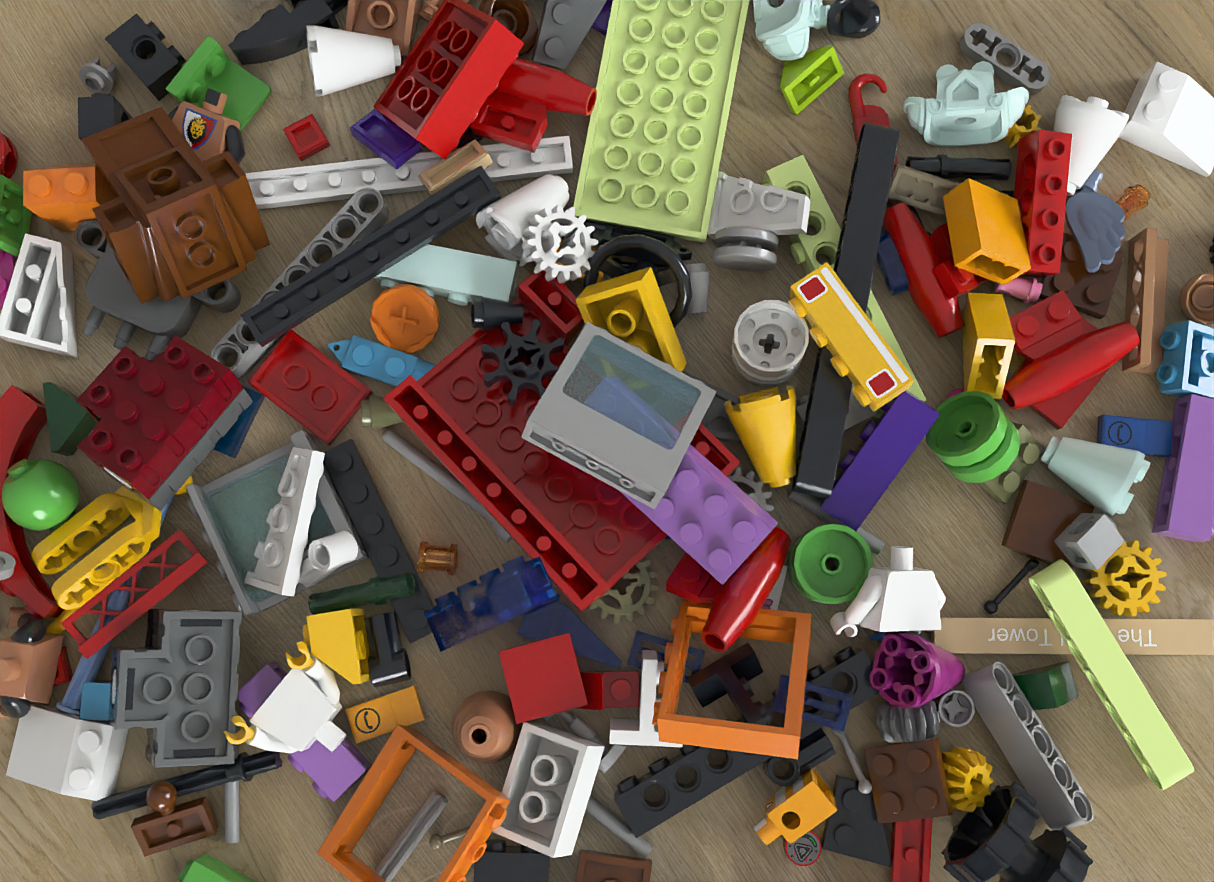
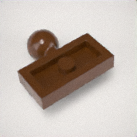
M159 781L151 785L146 793V802L156 812L134 818L131 825L144 857L216 835L218 825L206 797L204 796L174 806L177 791L171 783Z

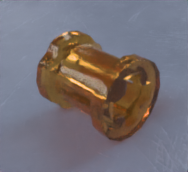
M421 541L417 560L418 571H446L448 575L454 576L458 562V544H451L450 547L429 545L428 542Z

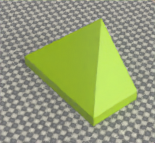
M827 45L806 52L802 58L784 61L780 89L792 114H799L845 74L833 46Z

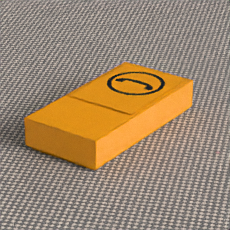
M416 685L345 709L356 744L392 732L397 725L409 726L426 719Z

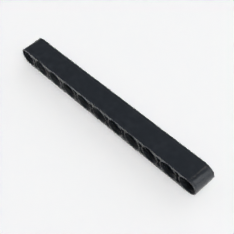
M867 122L863 123L858 139L833 268L865 314L899 140V129ZM825 345L822 348L818 346L797 455L796 475L793 476L792 491L828 499L834 485L853 383L847 375L841 377L830 361L833 355Z

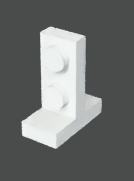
M642 650L639 719L610 718L609 744L683 747V744L659 741L658 725H652L654 702H661V697H656V684H659L660 673L664 671V662H658L656 650Z

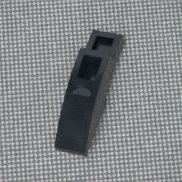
M301 0L290 13L282 4H279L276 8L266 11L260 20L248 30L238 33L234 41L228 46L242 65L273 61L295 54L308 48L307 25L333 29L340 28L335 15L348 5V0Z

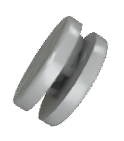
M723 228L715 233L714 243L720 248L713 251L712 260L716 265L732 270L750 272L770 270L776 266L777 256L771 251L778 248L779 239L774 233L758 228Z

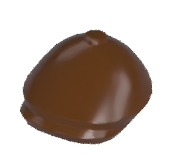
M482 0L478 10L498 20L524 43L518 56L528 53L535 45L538 25L525 0Z

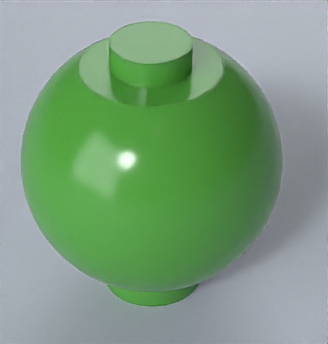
M23 459L8 469L7 473L9 476L4 481L1 500L5 512L16 524L36 531L50 529L53 533L76 515L74 510L79 503V485L74 475L65 466L46 459H37L30 462L27 459Z

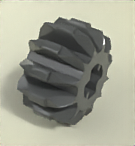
M932 700L920 707L900 708L889 702H884L876 708L877 729L880 731L881 738L888 742L901 743L933 738L940 732L939 712L936 711L935 702Z

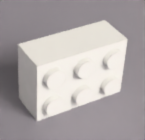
M524 722L502 790V794L511 801L505 809L507 814L504 821L492 832L552 858L572 855L605 746L543 723Z

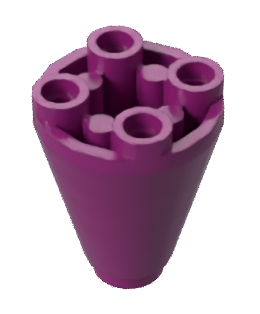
M910 633L889 634L884 637L875 653L873 670L870 673V683L892 705L900 708L920 707L958 686L965 677V667L962 661L954 654L921 636Z

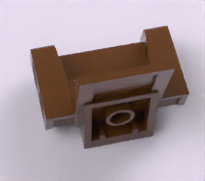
M162 106L81 139L116 199L92 210L125 279L141 304L156 297H159L162 301H168L179 295L182 299L190 297L247 270L246 264L258 258L255 251L270 245L246 174L230 152L226 151L201 161Z

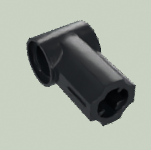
M396 612L382 613L364 618L371 654L368 657V668L373 686L376 688L411 680L409 657L406 649L402 648Z
M819 728L800 740L798 759L786 758L789 761L790 768L784 776H775L773 765L778 759L785 757L773 756L763 762V770L773 783L787 787L794 784L799 776L835 755L836 752L822 728Z

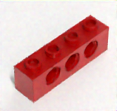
M1038 130L1019 138L1014 198L1018 201L1031 269L1020 276L1039 278L1060 274L1072 134Z

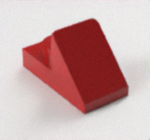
M638 670L580 671L588 705L575 709L639 708Z

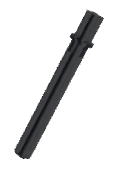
M263 751L253 755L243 752L234 759V764L214 765L162 781L171 783L177 791V797L229 782L239 780L249 782L253 779V775L282 767L280 752ZM154 783L93 801L91 804L93 817L99 820L148 806L146 793Z

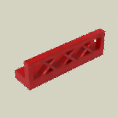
M179 529L60 624L79 643L80 646L77 649L88 659L207 564L208 559L188 536ZM178 539L193 554L182 564L166 563L167 548ZM162 553L161 563L150 562ZM144 566L160 567L159 582L153 587L136 586L138 571ZM165 568H176L164 578ZM132 576L131 586L121 585ZM114 590L131 591L129 606L123 611L107 610L108 595ZM136 591L146 592L135 601ZM102 600L101 610L91 609L93 606H95L98 602ZM83 614L101 615L99 630L87 639L73 622ZM106 615H116L105 625Z

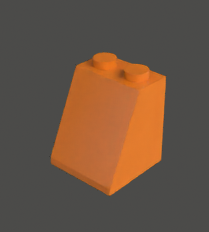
M95 162L60 164L23 171V206L61 232L76 231V228L87 220L98 221L92 209L116 199Z

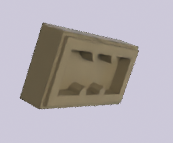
M895 163L888 198L946 217L943 196L960 183Z

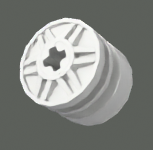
M763 300L750 305L740 315L734 328L732 360L736 370L747 381L759 386H775L788 381L798 371L809 344V328L804 317L799 319L790 305L780 300ZM765 343L772 344L771 354L764 353Z

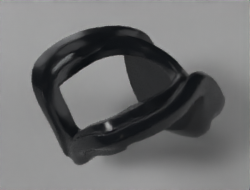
M836 0L827 13L828 32L833 36L864 38L878 28L881 19L880 9L872 0ZM841 10L840 22L837 24L834 19Z

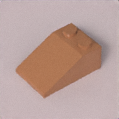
M348 0L345 31L391 38L393 45H399L400 54L407 56L412 49L419 20L418 13L421 11L423 0Z

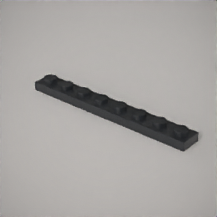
M479 166L242 313L241 317L258 344L264 347L477 214L486 206L501 199L500 193L483 167Z

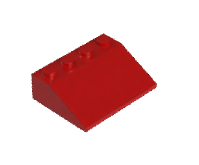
M444 0L373 107L446 160L450 152L454 151L458 146L460 138L469 124L477 118L479 110L488 96L498 87L499 80L507 68L516 61L524 43L498 20L461 0Z

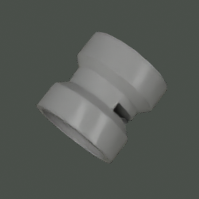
M951 689L932 700L935 702L936 711L939 712L940 722L953 727H961L968 724L975 713L971 697L960 690Z

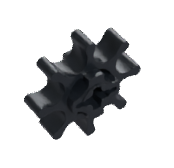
M537 319L532 321V330L526 336L513 334L509 323L503 322L501 324V334L506 338L507 343L501 348H493L488 344L481 346L482 357L493 359L499 364L497 370L484 375V384L489 388L499 381L509 383L512 387L508 394V404L510 406L516 405L517 395L523 389L534 390L540 400L546 391L541 384L542 381L548 377H554L559 369L558 366L550 362V357L564 350V340L558 338L551 344L541 343L537 339V335L540 332V321ZM523 359L525 363H530V365L526 366L523 362L518 363V361Z

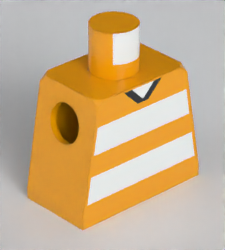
M812 768L799 776L794 784L787 787L783 786L766 801L767 817L755 825L754 830L766 845H769L781 834L791 844L837 811L834 793L817 771ZM792 811V812H795V813H793V814H787L786 812Z

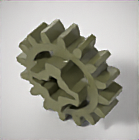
M647 559L635 565L639 569V573L631 574L628 572L622 577L623 580H637L625 588L626 594L620 595L618 590L612 591L610 589L601 596L610 595L617 599L621 609L609 607L600 598L593 602L589 608L591 610L598 607L603 609L600 617L603 620L609 613L613 614L614 623L617 624L620 621L621 615H625L629 622H633V612L635 611L644 616L646 612L643 604L654 605L655 603L649 596V593L659 590V587L651 584L650 579L658 575L657 572H648L646 569L650 565L651 560ZM644 584L642 596L633 605L631 594L636 586Z

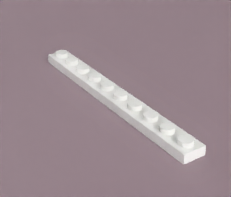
M569 136L541 139L535 153L504 143L482 146L493 164L484 169L492 182L541 177L546 174L573 173ZM455 149L454 151L450 152L449 155H451L452 153H454V152L457 151L458 149ZM432 151L416 154L398 169H395L382 158H372L245 174L259 210L351 199L357 191L366 187L378 190L381 195L427 190L418 176L443 160V158Z

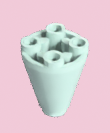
M1055 436L1052 437L1040 460L1048 464L1047 468L1110 517H1113L1115 513L1124 514L1134 496L1128 492L1132 483L1142 481L1151 463L1144 460V453L1136 450L1068 437L1059 439Z

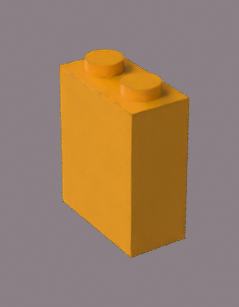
M970 178L943 196L954 265L956 267L1002 285L1009 283L1031 269L1017 199Z

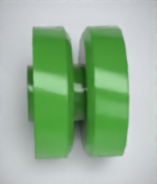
M980 391L962 392L949 397L936 408L940 415L925 435L926 442L956 479L966 483L988 481L1007 470L1017 457L1021 443L1019 432L989 394Z
M828 524L809 529L796 538L788 551L786 566H788L789 580L799 594L813 602L837 604L851 601L857 596L865 580L868 578L869 570L873 568L874 562L870 547L859 533L848 526ZM827 559H832L834 562V566L830 567L831 571L825 566Z

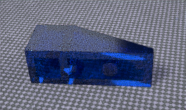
M541 589L539 594L544 593L548 590ZM553 592V597L525 609L517 632L518 635L539 641L570 632L575 654L620 669L622 660L567 604L559 602L560 594ZM531 593L529 599L537 596L538 594Z

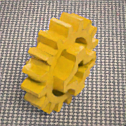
M1124 541L1098 570L1085 569L1091 572V578L1083 580L1084 584L1093 585L1094 588L1088 594L1089 597H1100L1101 599L1097 607L1100 609L1111 607V615H1122L1124 613L1125 616L1133 617L1136 616L1137 611L1139 613L1149 612L1148 603L1159 604L1160 599L1155 593L1156 591L1166 590V587L1159 583V578L1165 577L1167 574L1164 571H1157L1156 566L1162 560L1161 558L1151 559L1149 557L1152 552L1151 547L1139 549V541H1128L1127 544ZM1125 574L1135 576L1124 582L1122 580H1115V577H1122Z

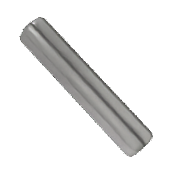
M436 790L431 792L374 870L387 882H391L447 805L448 800L444 795Z

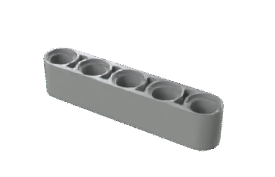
M997 661L965 674L963 684L966 693L971 697L976 710L1025 790L1037 801L1035 806L1049 828L1052 830H1061L1063 827L1070 829L1092 822L1093 809L1087 795L1008 668L1003 663Z

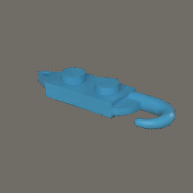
M353 335L352 339L327 344L341 361V367L344 370L392 387L399 385L409 375L418 381L436 366L418 357ZM337 346H340V349L338 351H335V348Z

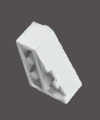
M25 233L0 314V337L11 343L78 359L72 252L61 242Z

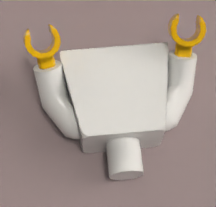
M297 642V648L303 654L300 657H292L288 652L285 653L287 663L292 669L249 720L253 725L248 727L241 716L232 717L231 721L233 724L242 727L239 732L234 734L224 731L227 740L232 744L246 742L249 745L266 751L294 753L298 750L304 751L310 748L317 739L333 752L347 735L331 722L342 708L339 703L340 691L334 672L314 655L310 656L308 647L304 642Z

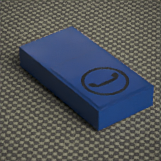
M1103 414L1098 416L1097 443L1136 450L1148 456L1169 457L1171 456L1173 422Z

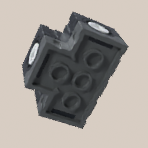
M154 610L153 623H155V631L152 634V647H113L108 722L115 730L130 729V727L147 729L148 745H146L145 758L154 768L234 764L235 750L233 749V744L227 740L224 731L232 734L236 733V725L233 724L231 718L237 716L235 701L238 698L239 674L237 673V663L240 657L241 636H239V625H241L242 612L230 610Z

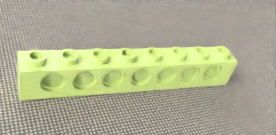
M804 155L767 170L762 180V185H771L801 193L811 200L808 224L815 228L817 234L813 236L807 234L788 235L792 243L790 250L794 260L798 264L802 263L808 275L821 266L816 259V255L825 254L830 258V266L833 269L841 229ZM870 289L866 315L914 379L907 391L925 402L926 398ZM880 408L876 410L878 414H876L874 417L878 416L879 418L881 416L883 410Z

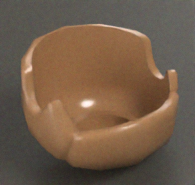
M1214 273L1198 274L1190 278L1181 288L1179 304L1182 313L1189 320L1201 325L1214 324Z

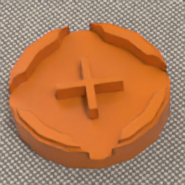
M396 284L386 288L374 300L372 316H370L371 327L376 338L383 345L398 351H404V353H414L424 349L436 337L440 326V314L434 299L424 289L412 284Z

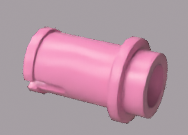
M1017 277L1005 285L996 282L994 292L1023 299V303L1028 305L1029 302H1037L1043 284L1037 282V278L1028 280Z

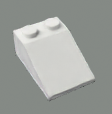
M1156 62L1138 80L1124 112L1129 115L1128 122L1118 138L1208 177L1214 167V98L1189 75Z
M31 704L28 714L19 718L6 776L62 795L94 801L113 795L115 792L129 729L115 730L106 720H82L80 715L71 714L58 708Z

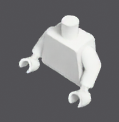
M891 546L890 567L871 568L868 578L865 580L856 598L845 612L833 615L830 624L836 635H839L844 630L847 637L857 635L858 629L855 624L859 623L861 627L878 632L914 631L918 635L921 633V630H927L928 632L941 630L940 611L946 601V597L932 570L913 567V547Z

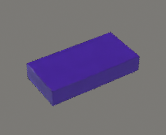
M376 109L350 127L354 138L395 169L401 167L422 150L418 140Z

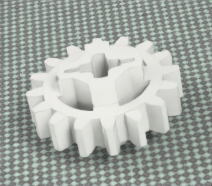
M561 204L556 205L552 210L547 206L539 212V215L536 214L530 218L529 223L531 226L523 230V234L529 237V240L522 244V248L529 249L531 252L525 260L526 262H536L537 265L534 269L536 274L542 270L546 271L545 278L547 281L554 279L556 276L559 283H564L569 278L574 281L582 276L581 272L585 273V271L591 269L588 260L595 253L591 248L598 244V240L591 239L589 234L595 228L594 226L585 227L583 223L586 220V216L582 215L576 218L574 216V207H570L564 212ZM555 262H561L564 266L558 265Z

